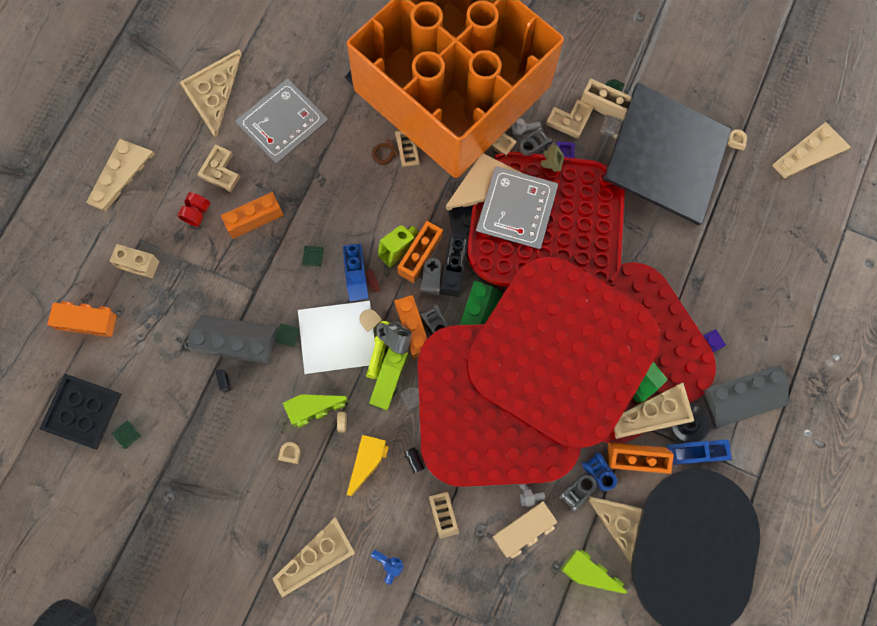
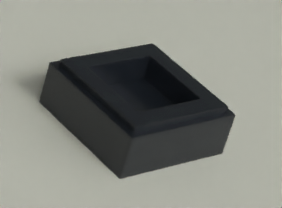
M223 369L216 370L219 389L223 393L231 391L228 373Z

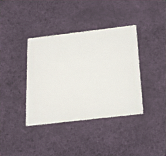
M370 301L298 310L304 374L369 366L375 345L374 331L372 328L367 332L361 325L359 318L363 311L371 309Z

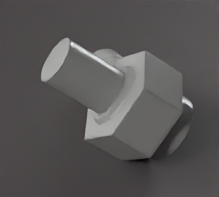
M519 118L510 128L512 135L521 137L526 131L536 130L541 127V123L525 124L524 120Z
M519 484L520 489L523 491V494H519L521 506L531 508L534 507V502L545 500L544 492L533 494L528 484Z

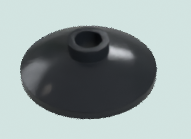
M690 404L694 421L690 422V428L686 427L685 424L671 427L675 436L686 443L703 440L710 430L708 414L703 408L695 404Z

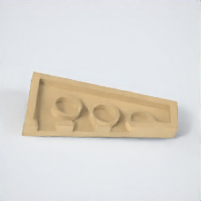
M825 122L772 166L784 178H787L812 165L819 164L821 161L830 159L839 153L846 152L851 146Z
M119 139L87 203L106 211L121 194L120 191L125 185L130 184L132 177L143 169L144 163L155 155L154 152Z
M681 383L624 412L614 428L616 439L693 422L694 417L684 384Z
M335 517L273 578L281 597L288 595L355 554L337 518Z

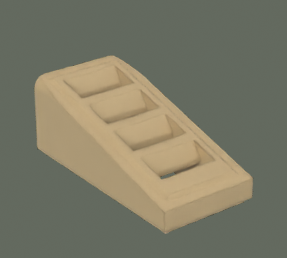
M396 131L395 137L402 168L420 165L417 145L411 140L401 141V138L407 136L401 131ZM404 144H412L411 147L402 148ZM413 150L411 154L404 155L403 153L404 151ZM405 158H415L413 161L405 162Z
M448 491L429 496L439 538L443 539L459 534ZM447 501L445 504L435 506L436 502ZM449 509V511L437 514L439 510ZM451 516L450 520H446L443 522L439 521V519ZM453 525L451 528L441 529L442 527Z

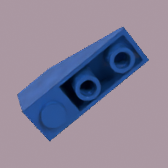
M361 243L343 246L349 300L369 299Z

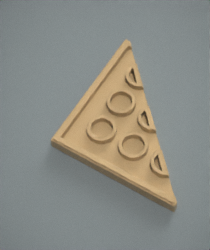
M240 50L231 53L179 82L215 138L218 136L242 55Z
M482 154L446 205V209L452 210L455 207H466L485 201L496 166L515 172L519 171Z
M589 496L588 500L631 564L642 508Z

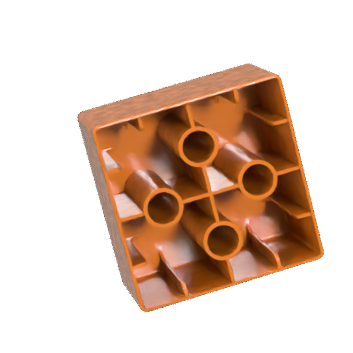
M391 0L347 40V49L355 92L452 177L458 178L551 87L564 37L520 0Z

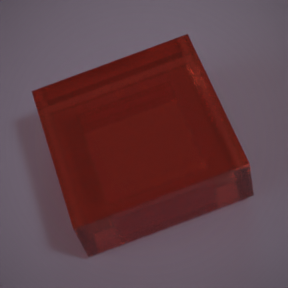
M367 270L365 272L372 292L376 293L380 291L378 281L373 270Z

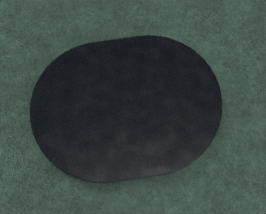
M687 469L665 477L646 498L632 554L631 575L641 605L659 625L731 626L745 610L753 587L760 546V527L757 514L750 499L736 483L726 476L711 470Z

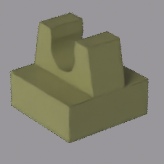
M558 145L550 146V149L543 153L547 160H542L541 165L544 168L552 169L554 172L561 171L564 155Z

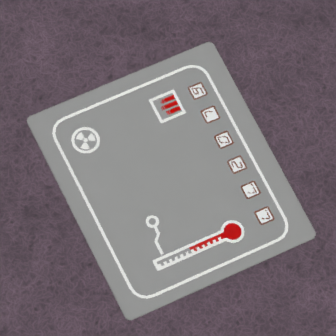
M286 79L239 117L236 123L277 163L328 121V118L289 79Z
M496 166L476 231L540 249L558 184Z

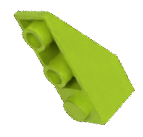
M299 395L283 402V406L291 424L294 427L298 426V428L308 425L309 420L315 417L316 419L328 415L327 412L332 409L337 411L344 408L348 399L346 396Z
M582 549L580 552L574 550L560 568L575 583L623 594L628 592L623 588V582L616 577L612 579L606 574L608 570L599 563L595 565L591 562V556Z

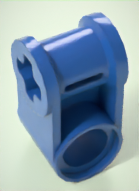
M596 452L595 456L587 462L583 461L581 463L585 472L595 479L596 485L600 490L609 491L616 486L617 478L599 452ZM604 476L610 478V487H606L602 484V478Z

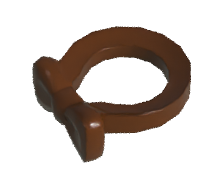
M389 139L386 140V143L376 145L372 150L373 160L380 165L388 164L394 156H398V152ZM380 148H390L391 153L387 159L380 160L376 157L377 150Z

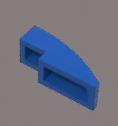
M729 439L667 445V448L674 454L672 465L732 460Z

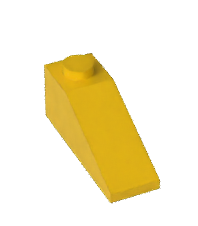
M362 435L347 491L348 496H353L380 465L382 459L387 457L389 446H386V440Z

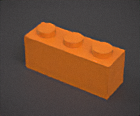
M273 192L220 216L229 234L234 239L284 215Z
M426 221L398 265V275L415 283L424 268L425 261L431 257L443 238V229Z
M411 295L394 302L401 325L412 332L409 351L413 360L419 357L420 350L427 340V336L414 297Z
M61 301V303L52 304L47 325L55 330L112 337L117 315L108 307L99 306V309L92 308L88 304L75 306L71 302Z
M608 442L606 462L613 469L671 474L674 454L665 447Z

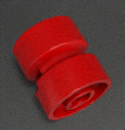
M189 192L184 200L185 206H181L177 217L189 225L199 227L204 218L202 214L207 212L211 203L203 196Z

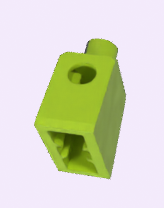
M403 225L398 226L380 240L377 256L389 268L393 267L405 256L414 242V238L419 234L418 230L412 225L408 229Z

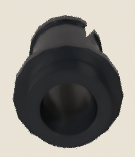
M415 447L404 452V458H407L413 474L425 469L417 453L419 451Z

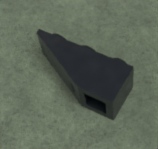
M450 234L441 284V295L459 297L469 237Z

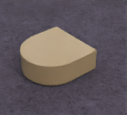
M739 129L733 130L729 135L726 146L744 150L747 142L746 133Z
M371 309L363 311L359 318L361 325L367 332L377 327L381 321L383 322L380 316Z
M345 412L337 413V430L339 433L347 432V414Z
M293 442L283 444L280 448L278 460L298 464L301 454L299 446Z

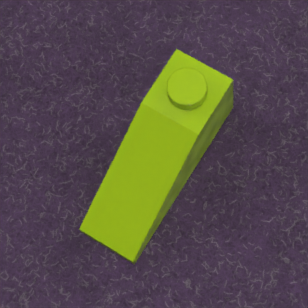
M389 347L369 404L388 411L408 360V352L404 354L396 353Z

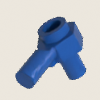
M377 550L372 552L371 557L381 562L387 572L384 582L392 584L394 577L402 573L404 568L402 560L397 557L389 559Z

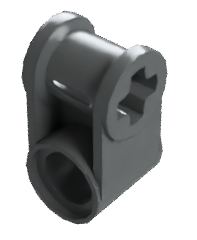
M539 127L521 141L518 152L526 156L539 154L546 150L553 143V140L544 134L542 127Z
M429 258L425 261L420 294L435 296L440 294L441 263L436 258ZM431 265L435 266L434 271H430Z
M433 304L432 308L423 313L419 312L421 321L431 335L437 329L449 326L436 304Z
M392 321L391 324L381 323L377 326L378 338L388 345L392 351L400 354L407 353L412 336L410 330L406 329L398 321Z
M589 475L580 476L558 498L563 499L571 508L570 511L574 512L596 489V481ZM583 479L589 480L591 484L588 490H584L581 487Z

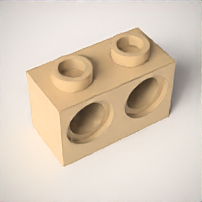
M116 244L110 262L118 269L152 279L160 262L153 254Z

